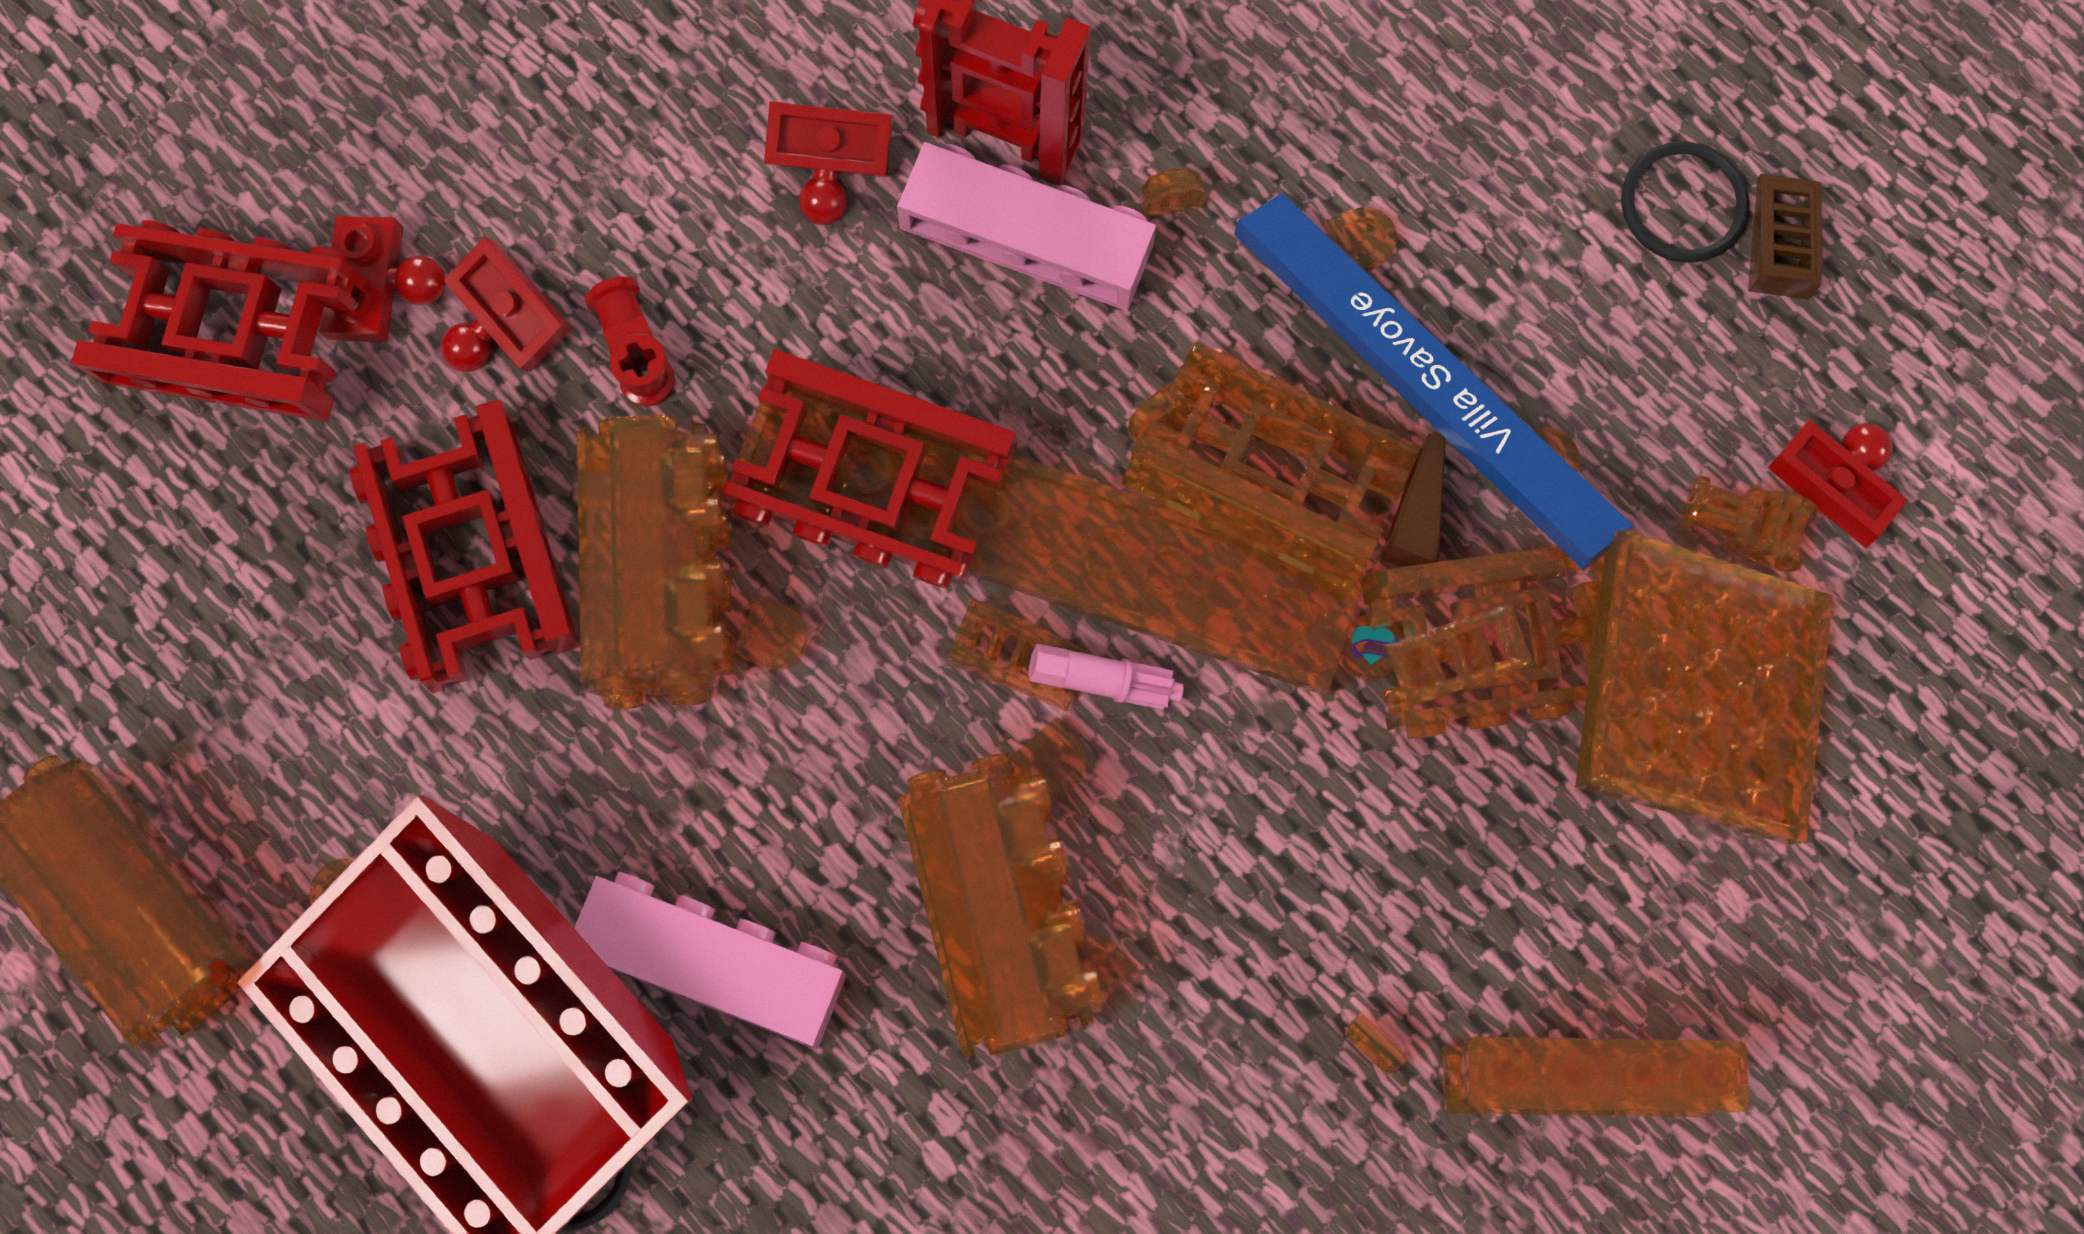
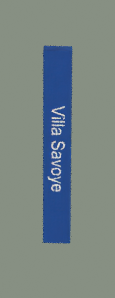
M1283 193L1237 222L1234 235L1583 571L1627 538L1634 525Z

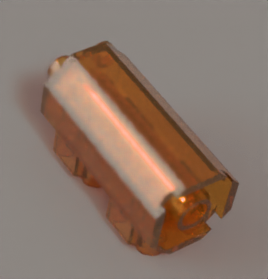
M666 415L609 417L598 422L599 434L594 437L588 427L577 431L581 683L589 693L604 696V707L638 708L643 706V698L668 696V703L672 705L691 706L707 702V689L718 687L720 675H733L734 670L731 636H726L725 624L721 622V613L731 612L732 610L731 582L729 574H724L722 558H716V551H729L730 547L728 514L722 513L720 495H717V490H722L725 481H728L725 452H720L718 433L709 434L706 424L691 421V433L678 431L677 419Z
M1009 753L995 754L978 759L971 763L972 772L947 778L946 770L943 769L917 774L907 779L910 792L897 797L964 1061L977 1059L974 1045L987 1043L989 1054L993 1056L1066 1036L1065 1029H1068L1067 1022L1074 1019L1077 1020L1079 1032L1092 1028L1094 1025L1092 1014L1102 1012L1101 1007L1104 1006L1095 968L1090 967L1083 970L1081 968L1077 949L1084 948V941H1087L1077 901L1063 904L1058 886L1068 884L1067 876H1069V870L1060 837L1047 839L1044 823L1051 821L1050 812L1052 811V805L1044 775L1039 773L1030 776L1026 765L1013 766Z
M51 755L41 759L27 770L23 777L24 783L6 798L0 799V884L132 1048L154 1052L167 1045L159 1035L160 1033L175 1027L183 1036L198 1028L237 995L242 989L237 982L244 972L248 971L257 960L245 947V935L217 901L210 896L202 894L166 851V839L134 801L121 796L97 766L79 757L66 763L58 755Z

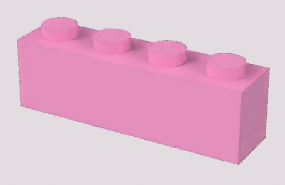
M927 142L923 143L897 205L899 227L904 231L1128 311L1153 249L1156 224L1147 222L1143 214L1132 208L1115 206L1111 209L1090 201L1085 193L1076 188L1066 185H1059L1053 188L1033 181L1032 177L1020 168L1005 164L1000 165L998 168L975 160V157L969 151L952 144H943L941 147Z
M618 872L614 882L596 875L574 929L612 971L818 1050L847 977L843 970L834 967L837 959L836 955L804 942L800 943L797 953L775 945L773 940L776 932L745 919H739L736 929L712 920L716 909L682 895L678 896L675 906L651 897L655 888L654 885L629 874Z

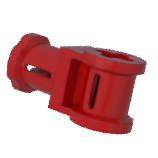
M631 276L612 277L594 285L585 294V303L587 308L592 312H596L603 327L602 332L611 352L609 358L611 372L620 383V389L627 400L643 407L659 405L667 400L674 390L676 381L674 370L666 358L664 348L653 337L637 300V296L640 293L637 280ZM647 363L649 373L638 377L636 367Z

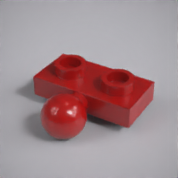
M770 101L764 163L767 165L814 170L813 179L809 180L800 191V210L804 217L814 224L829 225L835 223L843 216L847 208V195L842 185L837 181L838 172L888 178L894 116L884 113Z
M335 217L331 249L347 256V264L366 281L362 292L352 291L351 296L356 300L353 312L324 307L319 333L327 340L387 342L394 292H398L403 299L414 305L431 304L442 295L446 285L443 281L445 274L435 260L426 256H413L403 261L398 267L403 226L395 217Z
M484 237L443 279L446 285L476 318L472 323H459L450 327L442 337L440 346L442 357L451 368L457 371L472 372L481 368L489 359L491 353L490 340L493 338L520 370L531 372L572 330V327L494 239Z
M1809 419L1767 467L1866 549L1880 537L1908 501L1907 498L1874 472L1886 465L1893 450L1889 434L1876 424L1863 423L1852 427L1844 435L1840 445Z

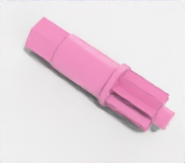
M1038 643L1031 655L1028 671L1031 682L1110 697L1114 699V702H1127L1164 710V707L1168 708L1169 700L1180 702L1183 695V684L1174 682L1175 679H1172L1173 670L1140 664L1129 659L1118 661Z

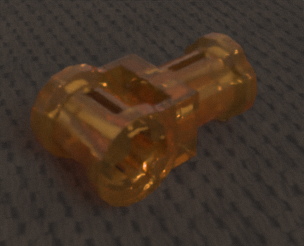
M1700 474L1695 479L1688 494L1681 516L1680 528L1690 531L1697 526L1727 536L1728 541L1725 549L1743 554L1752 562L1774 570L1785 572L1797 571L1801 569L1804 559L1799 549L1806 525L1815 520L1818 507L1815 503L1802 496L1782 491H1768L1756 486H1752L1744 495L1711 485L1710 477Z

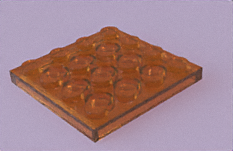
M1624 529L1613 532V542L1605 551L1575 787L1788 845L1807 843L1833 595Z

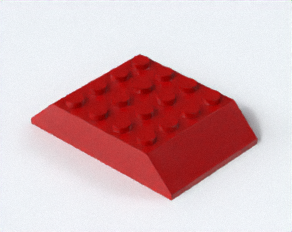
M424 795L416 796L237 982L451 1234H557L693 1100L672 1038L496 840Z

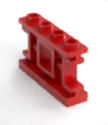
M919 0L913 18V27L919 29L915 55L921 58L922 63L918 75V84L924 87L920 110L926 112L927 134L939 138L945 123L954 125V133L966 137L969 128L975 129L1021 147V159L1033 163L1035 157L1039 158V178L1058 186L1062 185L1084 136L1091 26L1066 17L1059 35L1056 36L1049 33V23L1039 19L1036 20L1032 31H1028L976 11V0Z
M142 220L140 227L116 223L112 236L122 243L120 252L112 251L109 262L127 276L134 277L120 325L91 320L88 333L94 336L93 342L77 340L71 360L72 365L97 381L108 385L328 422L334 398L326 393L324 388L326 382L333 383L336 370L320 358L310 357L324 307L353 312L356 300L351 296L352 291H363L366 280L347 264V256L338 251L319 246L311 247L309 253L292 251L283 243L261 237L254 238L252 244L235 242L233 238L226 234L210 229H198L196 235L183 234L169 225L153 220ZM157 260L185 264L176 296L163 294L170 270ZM270 278L299 283L290 314L275 312L282 288ZM211 289L247 295L233 344L197 338ZM156 318L168 320L161 345L177 356L146 351ZM268 337L283 339L276 364L290 375L259 370Z
M773 349L765 370L768 380L765 388H761L758 400L764 407L786 415L766 468L735 458L731 469L733 474L730 482L725 481L721 491L729 502L735 504L732 513L763 526H769L772 517L794 524L795 527L792 533L794 536L823 547L829 546L831 538L855 546L852 556L879 567L888 568L891 559L915 567L912 577L939 588L949 589L951 580L967 584L971 573L970 567L973 559L975 560L979 547L977 542L951 534V530L970 478L1001 488L1006 467H1010L1018 445L1016 433ZM789 390L864 416L866 420L862 422L840 414L827 446L799 436L809 408L804 401L787 396L786 394ZM906 431L987 459L986 463L983 464L960 456L949 488L919 478L917 476L927 448L923 442L906 437ZM851 437L906 456L886 511L832 492ZM790 460L819 469L809 498L814 504L831 509V515L829 517L752 490L753 483L778 491ZM908 501L939 511L940 513L930 541L934 546L953 552L952 557L949 559L870 531L872 524L897 532Z
M500 399L475 406L478 413L476 416L468 418L464 414L454 418L462 447L406 464L402 449L393 437L380 440L381 445L370 448L366 442L353 446L358 466L349 468L350 479L361 504L369 502L374 524L366 526L367 539L378 563L386 562L391 580L390 583L382 585L384 599L394 621L402 619L408 642L399 644L401 659L410 680L419 679L420 683L432 693L445 690L444 684L450 682L458 684L468 681L460 650L517 633L522 652L529 660L542 657L541 653L551 650L558 655L580 648L514 423ZM483 439L486 440L506 511L500 513L496 499L488 489L459 498L453 475L485 466L478 442ZM386 469L389 471L391 481L400 492L428 483L435 506L402 516L409 540L404 543L383 470ZM483 516L496 564L439 581L426 534ZM514 555H520L541 629L534 630L530 615L523 607L495 616L493 614L487 591L520 581L512 557ZM418 585L422 586L425 599L433 607L462 599L469 624L436 634L443 659L437 661L416 588Z

